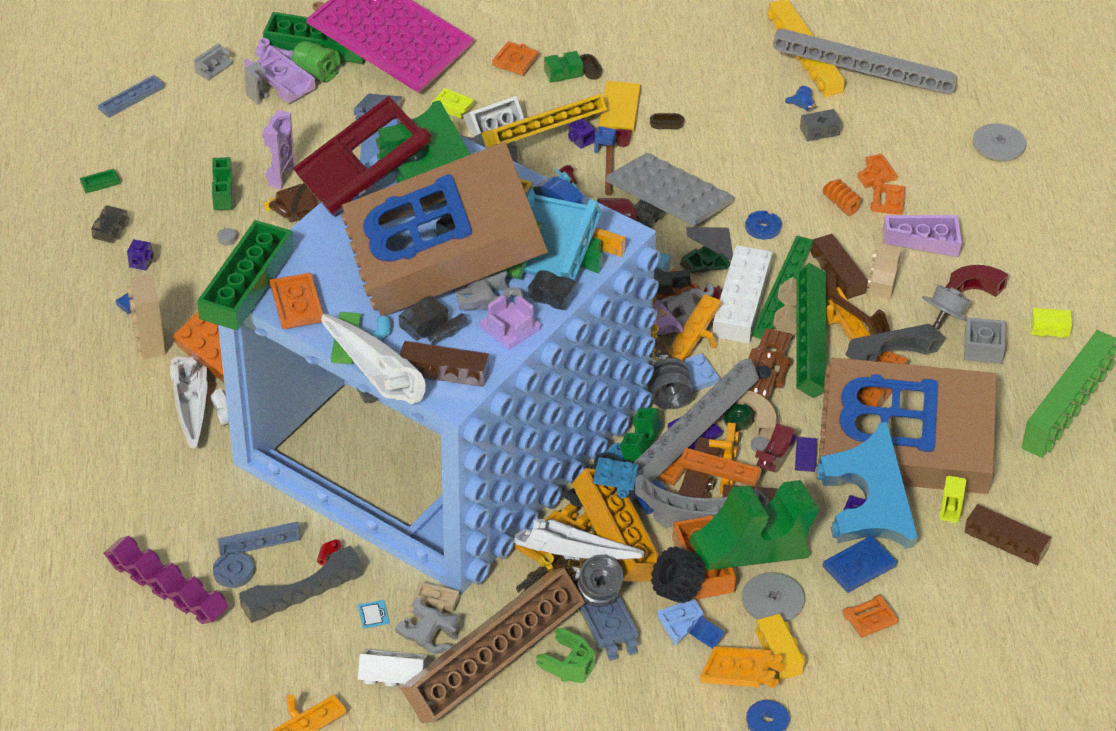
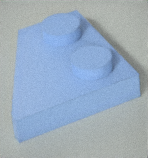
M702 353L685 359L689 369L693 392L713 386L720 381L719 376Z
M694 598L689 602L686 601L685 603H679L657 611V618L673 645H677L693 629L700 616L703 617L704 613Z

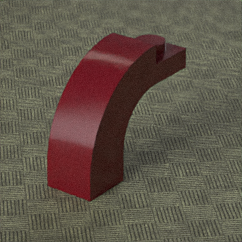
M968 265L950 274V280L946 288L950 289L952 287L961 293L970 289H978L997 297L1006 288L1008 274L991 266Z
M776 423L767 447L763 451H756L755 457L758 458L756 466L774 473L778 472L788 458L799 431Z

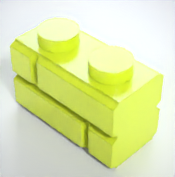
M1033 308L1031 335L1041 337L1054 336L1058 338L1070 337L1072 327L1071 310Z
M946 476L939 519L955 523L959 522L966 486L965 478Z

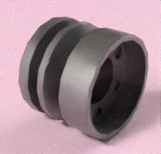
M666 358L653 364L654 372L650 379L654 404L666 410L678 409L687 405L693 395L687 364L676 358Z
M594 555L587 559L581 566L577 583L578 591L583 600L594 607H605L613 603L619 596L623 581L622 568L610 556ZM602 582L603 584L600 587L596 586V584Z

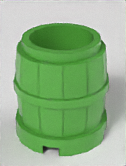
M304 41L299 43L292 53V61L321 82L331 81L338 72L335 69L337 65L340 66V55L331 48H325L318 43Z

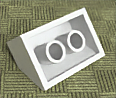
M516 96L463 115L468 130L473 137L482 132L524 119Z
M365 649L360 653L358 679L363 680L365 684H376V681L384 682L386 686H397V683L405 684L427 667L428 655Z

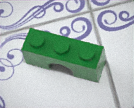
M212 158L214 210L232 209L231 158Z
M638 408L633 418L635 433H626L620 444L624 460L634 463L654 444L662 428L657 408Z

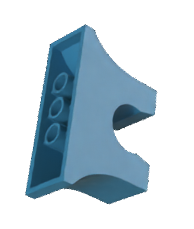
M887 422L879 423L872 436L862 444L847 451L820 457L816 475L818 481H822L823 486H838L843 483H851L863 491L866 499L862 506L846 509L835 515L830 528L832 537L837 539V543L872 536L895 541L904 548L914 547L918 537Z

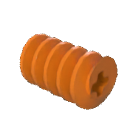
M841 179L830 181L823 188V194L847 216H851L857 211L861 197L855 191H852L850 187H847V184L843 183Z

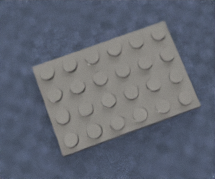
M645 153L611 172L606 177V182L692 226H696L732 204L734 196L728 194L727 191L720 190L711 183L704 182L697 176L690 175L684 172L683 169L676 168L667 161H662L650 153Z

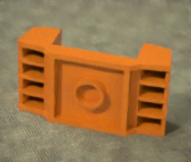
M887 351L877 356L876 362L908 365V358ZM863 387L857 392V399L863 405L881 407L892 394V390L881 387Z

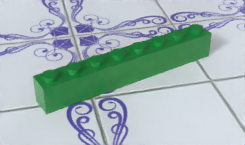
M808 263L796 271V389L815 398L823 393L825 388L826 272Z

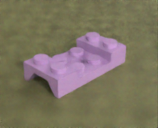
M269 46L264 57L252 63L248 59L244 60L245 68L260 62L266 71V75L262 74V79L277 89L278 96L288 104L315 89V78L272 46Z
M277 110L275 115L270 118L268 126L263 129L262 137L264 138L265 146L270 147V153H272L271 167L266 171L268 186L282 189L283 171L293 170V167H295L291 113Z

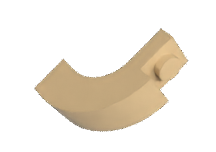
M747 390L734 404H747L752 409V420L756 425L755 437L762 436L770 440L776 426L775 410L771 403L763 396Z

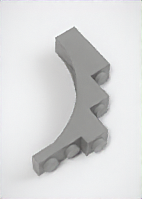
M643 474L636 477V495L642 498L650 508L654 509L653 518L665 529L672 526L673 522L711 515L714 518L727 497L693 498L682 496L655 486ZM757 488L753 489L762 506L767 505L768 498Z

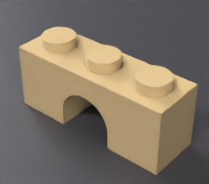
M792 277L779 287L778 299L785 306L775 312L773 326L781 332L790 333L791 336L796 334V279Z

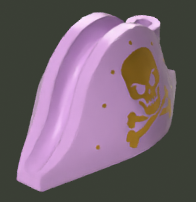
M657 299L653 309L657 310V317L654 323L659 327V331L656 334L663 335L670 332H683L682 326Z

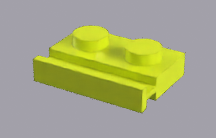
M444 88L436 96L435 100L442 102L448 114L460 119L463 114H466L474 106V99Z

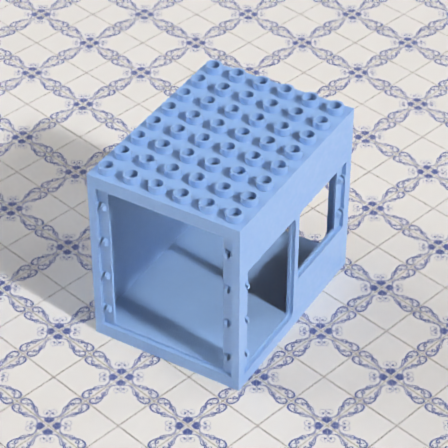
M461 136L470 154L486 149ZM377 154L364 165L367 169L378 162ZM513 161L519 178L533 182V187L547 178ZM399 171L390 173L359 198L397 184L396 176H399ZM584 196L581 200L587 205L589 200L592 199ZM320 203L290 229L293 231L294 250L274 279L311 272L323 314L338 318L339 312L361 313L359 328L372 334L378 330V323H375V321L380 316L378 309L373 310L370 302L372 297H367L363 285L366 282H362L359 270L362 268H358L354 256L357 254L353 253L350 242L353 240H349L345 230L348 225H344L341 217L344 211L341 210L335 216H332ZM447 203L431 205L424 208L423 212L425 214L445 207ZM598 203L602 213L596 227L625 237V253L622 257L601 251L603 253V263L599 274L580 267L574 283L523 273L521 279L506 276L505 282L508 287H516L523 292V298L533 306V318L540 323V330L510 350L506 349L480 328V321L488 316V309L459 310L458 296H456L454 289L386 315L391 322V332L381 342L399 355L404 341L489 353V371L484 387L424 378L426 384L425 394L422 400L416 404H409L405 400L390 399L382 396L354 361L353 364L331 363L334 337L322 322L282 329L269 284L238 331L218 325L233 464L450 589L459 591V594L462 595L472 583L479 585L485 580L490 570V564L497 557L504 559L509 555L514 545L515 534L523 529L532 530L535 519H538V514L545 507L552 509L558 503L562 489L568 483L572 484L591 459L595 460L596 455L606 451L608 441L614 435L621 437L626 432L630 424V418L637 412L638 408L649 407L652 401V393L648 391V382L654 372V367L649 364V357L655 346V338L651 337V327L657 317V310L652 308V302L659 286L658 281L654 279V269L660 260V252L655 249L656 231ZM415 212L380 226L391 228L414 219ZM440 218L418 226L423 241L437 236L436 222ZM407 230L390 237L386 243V248L390 251H400L411 247L413 239L410 231ZM492 289L495 296H501L504 292ZM471 294L464 295L465 298L471 296ZM510 296L506 301V305L511 301L515 304L516 296ZM349 385L355 389L358 387V390L368 392L379 398L377 401L441 435L442 495L410 527L274 450L341 386Z

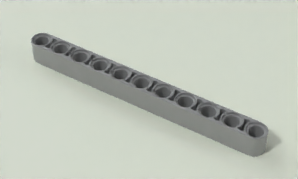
M779 29L775 33L773 47L781 52L945 94H950L955 90L957 77L950 71L786 29Z
M744 359L738 362L633 463L638 464L636 477L643 474L652 483L683 453L685 448H688L759 379L751 359ZM635 484L634 489L629 490L628 494L631 502L637 497Z

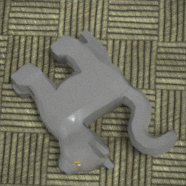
M507 271L496 272L454 289L456 296H458L459 310L463 311L488 309V304L500 297L495 296L492 289L504 291L502 295L506 297V301L510 296H521L523 298L524 295L519 288L508 287L505 282ZM471 294L470 297H467V298L464 297V295Z
M707 283L706 292L698 288H692L678 296L667 297L660 302L671 314L675 309L677 310L680 317L676 318V320L683 328L696 308L693 296L697 295L702 298L706 294L712 297L714 288L712 284ZM713 317V319L711 320V322L709 323V325H712V324H713V322H714V317Z
M416 597L412 603L414 607L412 612L420 620L416 625H413L411 620L406 617L404 622H399L395 629L396 633L405 639L415 641L418 646L424 647L430 653L438 654L448 651L452 647L450 644L442 643L434 646L432 640L438 629H441L453 640H456L460 618L455 614L451 616L443 615L437 609L422 605L421 599Z

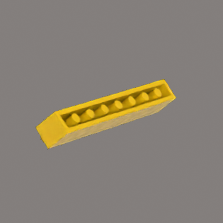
M789 0L769 3L767 17L772 21L776 30L786 29L814 37ZM795 55L796 59L802 64L803 69L809 74L811 81L816 84L818 91L824 97L843 93L845 79L835 65Z
M601 93L482 132L481 134L486 148H489L504 141L507 144L605 111L607 108Z

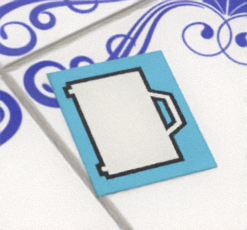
M384 600L358 604L363 629L390 624Z

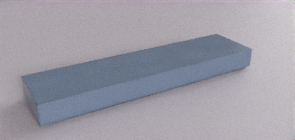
M153 75L98 105V110L110 118L165 88L164 83Z
M298 522L217 538L219 553L222 556L226 553H242L299 541Z

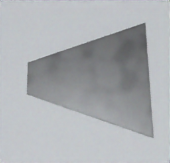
M686 227L687 237L718 254L722 253L727 259L732 260L733 252L729 228Z

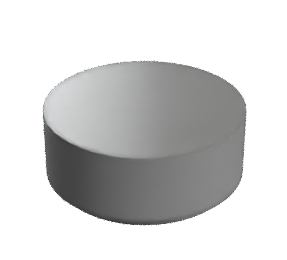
M231 228L221 229L217 234L218 241L222 245H231L236 241V232Z

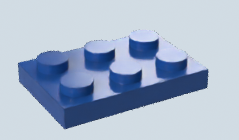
M869 536L823 561L822 567L849 593L895 568L897 561L872 536Z

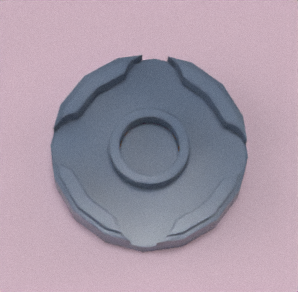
M240 552L223 554L213 564L215 581L227 588L244 586L250 582L254 575L252 559Z

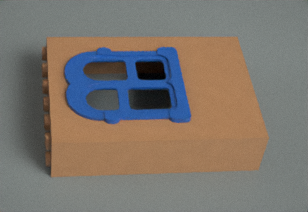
M505 141L342 205L344 213L341 214L344 225H348L345 230L349 240H353L350 242L353 253L357 254L354 256L358 268H362L359 270L362 282H366L363 285L367 297H372L370 298L374 311L378 309L380 316H386L548 253ZM444 200L447 201V205L441 209L427 214L423 212V209ZM415 212V218L391 228L380 226ZM448 214L452 215L455 224L454 230L426 241L421 239L418 226ZM407 230L410 231L413 239L411 247L400 251H390L386 248V243L390 237Z
M831 357L830 365H826L824 380L825 388L818 463L821 456L850 450L872 436V434L860 432L855 427V419L862 414L879 415L881 417L880 423L887 422V424L891 416L921 419L923 422L922 437L920 439L891 436L904 486L944 490L946 476L966 479L965 492L988 494L993 475L997 373ZM868 386L889 388L892 390V405L890 408L863 405L857 399V392L861 388ZM902 390L923 392V410L901 409L900 392Z

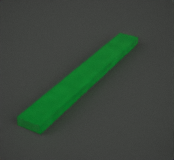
M796 236L752 330V337L762 339L766 328L775 330L776 327L773 326L775 312L785 306L778 299L779 287L792 277L796 279V271L804 267L813 239Z

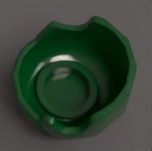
M733 404L723 414L724 423L726 426H728V423H736L735 431L744 430L752 422V409L747 404Z

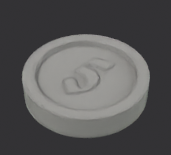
M762 436L755 437L751 440V449L754 452L757 450L763 451L767 447L769 440Z

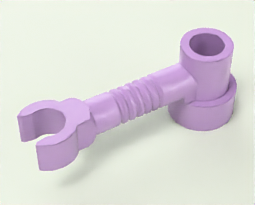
M261 38L259 40V45L256 47L255 52L257 57L263 58L267 48L272 46L269 45L268 39ZM272 46L292 61L293 50L288 51Z

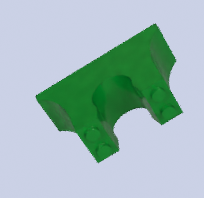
M440 100L432 102L427 111L412 119L421 129L425 127L432 136L430 138L431 143L393 172L399 171V176H396V181L399 183L471 155ZM402 123L378 129L379 138H376L379 153H377V160L382 159L412 136Z
M801 480L783 482L776 491L774 498L765 506H762L750 485L733 487L719 512L703 528L693 533L689 541L697 555L702 558L706 570L808 558L811 554L806 545V538L820 510Z

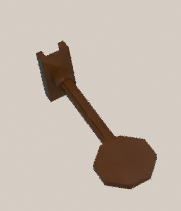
M826 273V301L832 300L865 323L870 335L890 331L885 312L878 309L871 317L836 294L837 280Z

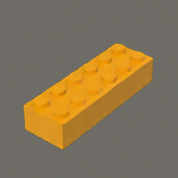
M584 469L572 485L597 535L645 552L642 558L616 560L622 568L623 581L651 582L653 565L656 563L659 555L628 496L620 498L617 495L616 487L594 484L593 480L596 469Z

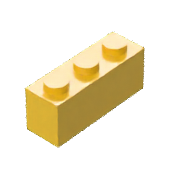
M777 614L758 619L756 621L755 633L763 650H772L773 655L783 656L781 663L786 664L784 672L775 671L777 678L783 680L803 674V666L806 664L804 654L800 653L797 648L795 637H792L789 632L787 621H783L781 615Z

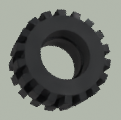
M675 546L664 550L661 556L657 557V561L653 565L654 569L651 572L653 590L656 591L657 595L678 603L691 601L692 597L697 595L698 590L700 591L701 584L704 582L705 569L703 568L705 565L702 562V558L695 553Z

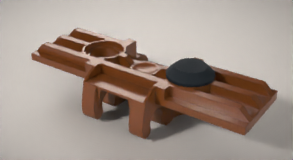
M765 329L760 345L752 348L748 359L752 360L759 379L748 390L768 399L772 388L783 387L785 374L792 363L789 357L784 356L791 338L790 333ZM768 348H775L776 351L771 352V351H768L767 349H768ZM774 366H780L778 374L777 371L771 370V368H774Z

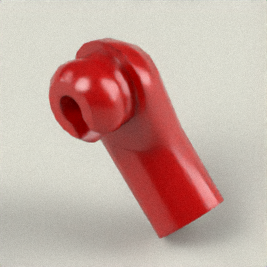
M334 539L324 543L320 548L317 563L324 565L332 553L340 550L341 542Z

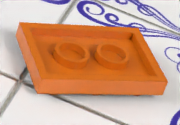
M311 272L269 280L282 329L322 322L323 312Z

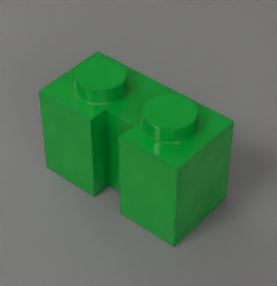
M577 51L564 53L563 57H558V55L544 57V71L550 83L582 77L583 62Z

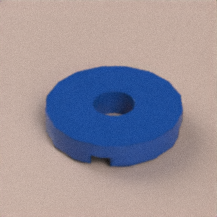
M764 210L755 211L746 219L745 229L750 236L766 240L772 239L780 233L782 223L780 218L774 213L769 214L768 211Z
M772 700L758 701L751 705L747 711V727L749 731H786L789 726V714L780 703ZM765 717H769L773 721L765 722L762 719Z

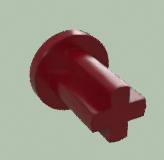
M566 165L559 169L561 173L565 171L570 176V183L577 184V180L573 175L574 169L571 165Z

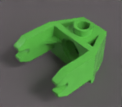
M557 628L554 638L560 644L573 650L564 662L546 654H538L536 664L541 669L560 677L562 682L584 683L594 670L595 652L581 636L564 628Z

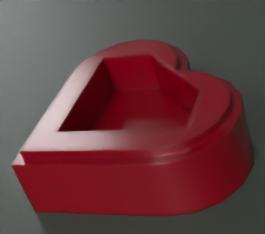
M616 129V142L618 146L627 147L630 145L632 130Z

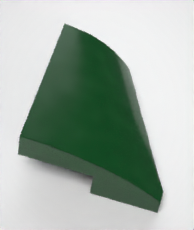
M705 246L698 250L694 249L683 256L680 261V265L692 273L729 269L731 264L722 253L718 255V253Z

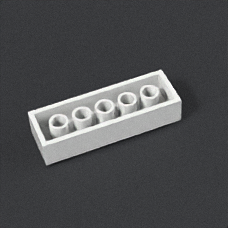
M736 245L720 297L722 305L715 314L713 322L714 337L750 343L752 330L771 269L772 251Z

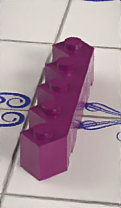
M129 535L119 538L103 553L120 573L126 571L131 575L130 579L141 586L148 585L152 588V593L163 600L169 598L174 602V607L185 614L191 612L196 615V620L201 624L213 622L229 607L225 597L217 590L206 592L202 582L195 576L184 578L180 568L173 564V562L163 565L157 553L151 549L141 551L138 548L137 542Z

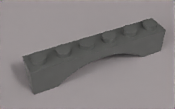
M924 324L854 338L849 342L845 355L855 360L876 361L877 356L892 350H907L929 354L938 351L944 336L932 325Z
M350 545L332 553L321 569L304 580L282 586L257 585L240 592V606L251 623L262 620L269 615L283 611L285 608L299 604L308 598L363 575L362 561Z

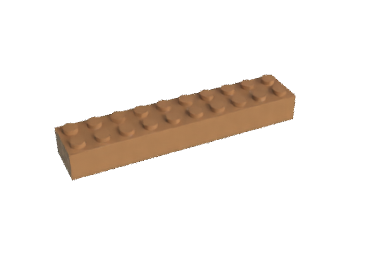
M565 568L551 570L407 681L400 689L422 723L435 722L581 607L585 601Z

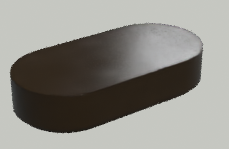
M591 54L580 56L585 76L591 80L599 79L602 76V68L596 58Z
M655 113L650 116L649 124L654 129H681L684 126V117L678 113Z

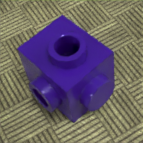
M582 118L569 124L568 138L582 149L595 143V129Z
M133 239L127 250L129 268L147 271L154 257L151 242Z

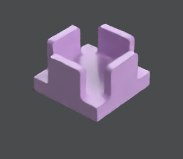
M502 295L488 304V316L480 321V328L506 349L510 350L540 330V323L533 318V306L524 298L518 296L516 297L515 304L511 301L506 305V297Z

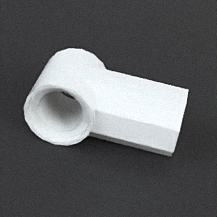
M220 388L211 395V401L217 410L221 425L229 424L225 390Z

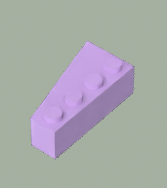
M885 215L882 232L885 244L959 257L962 242L958 215Z

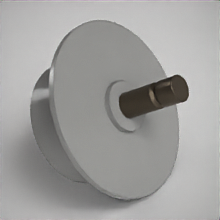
M937 284L932 298L922 296L925 301L941 310L933 324V327L938 330L947 314L966 321L967 317L963 312L971 301L960 295L961 292L952 287L948 289Z

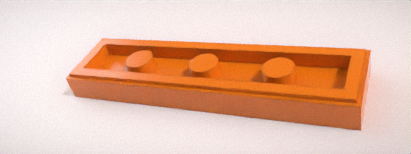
M689 448L684 449L679 461L680 467L754 487L761 474V468Z

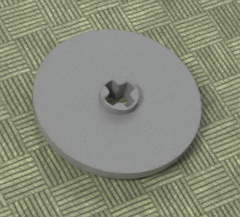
M994 123L984 125L976 130L973 136V146L977 152L986 158L1007 161L1019 157L1024 152L1026 140L1023 134L1016 128Z
M764 573L753 577L746 583L742 592V603L746 611L757 620L780 614L783 621L788 622L801 612L804 605V593L799 584L792 578L779 573Z

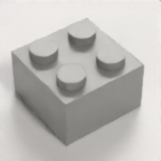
M967 317L964 332V360L1002 364L1005 350V321Z

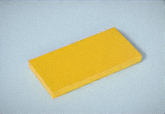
M606 81L603 99L607 110L601 112L599 126L612 129L632 130L631 133H634L640 83Z

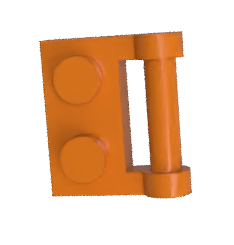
M880 180L874 181L872 187L874 190L873 201L870 204L871 211L902 215L905 186L883 184ZM881 192L886 193L885 204L880 203Z
M881 595L874 596L872 600L852 608L846 607L842 609L844 618L849 620L861 638L895 625L898 621L897 616Z

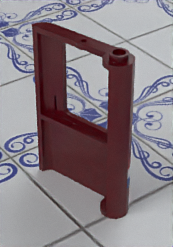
M388 96L293 167V170L328 212L335 216L343 210V204L359 198L429 145L432 136L425 127L421 129L393 99ZM393 119H398L412 136L367 169L353 153V150L375 134L378 129L383 128Z

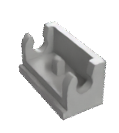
M216 44L194 59L195 73L209 81L233 64V61L227 57L231 53L222 47L221 44Z
M257 62L244 68L247 96L259 105L261 104L259 96L268 99V95L263 90L262 74L266 75V71L261 66V63Z

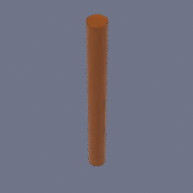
M613 144L612 146L606 145V195L612 194V184L606 182V177L613 172Z

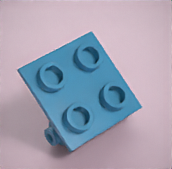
M598 458L593 483L616 487L617 495L620 498H625L628 496L629 490L634 489L638 464L611 460L609 458Z

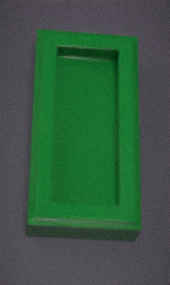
M110 169L81 177L80 183L86 194L119 185L120 180L115 170Z

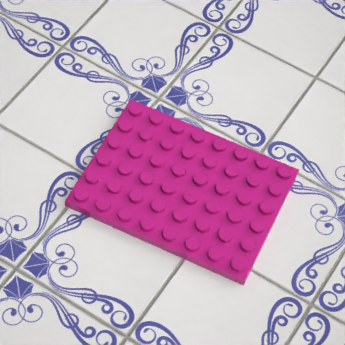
M328 0L311 14L306 22L417 93H420L474 42V38L413 0Z

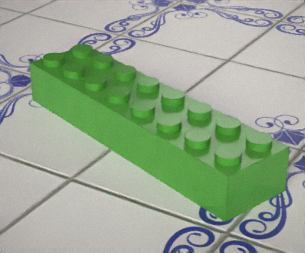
M1099 330L1095 331L1027 421L1022 449L1041 458L1047 452L1050 453L1052 451L1055 441L1061 439L1064 429H1068L1071 425L1072 418L1077 417L1081 406L1087 404L1090 394H1094L1097 390L1098 383H1102L1107 371L1113 369L1115 364L1113 358L1116 355L1115 337Z

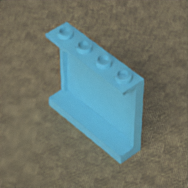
M529 188L526 196L535 220L542 224L540 233L548 253L528 260L523 273L574 283L602 210L597 201L589 200L588 204L584 205L535 195L533 189Z

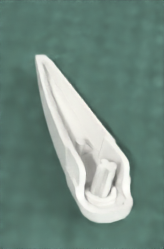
M322 314L321 321L325 328L382 396L390 399L405 400L409 404H416L422 400L426 385L424 378L407 359L402 358L386 344L362 329L331 315Z
M178 356L174 357L170 363L171 382H173L176 410L189 447L196 448L205 410L208 384L206 382L207 367L200 365L193 357Z
M536 518L533 529H523L515 534L513 541L517 545L537 551L586 559L594 555H606L615 560L642 558L645 553L638 548L590 534L552 519L545 522L544 519Z

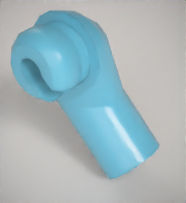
M385 315L379 316L376 319L375 323H378V330L370 334L380 341L391 332L390 319Z

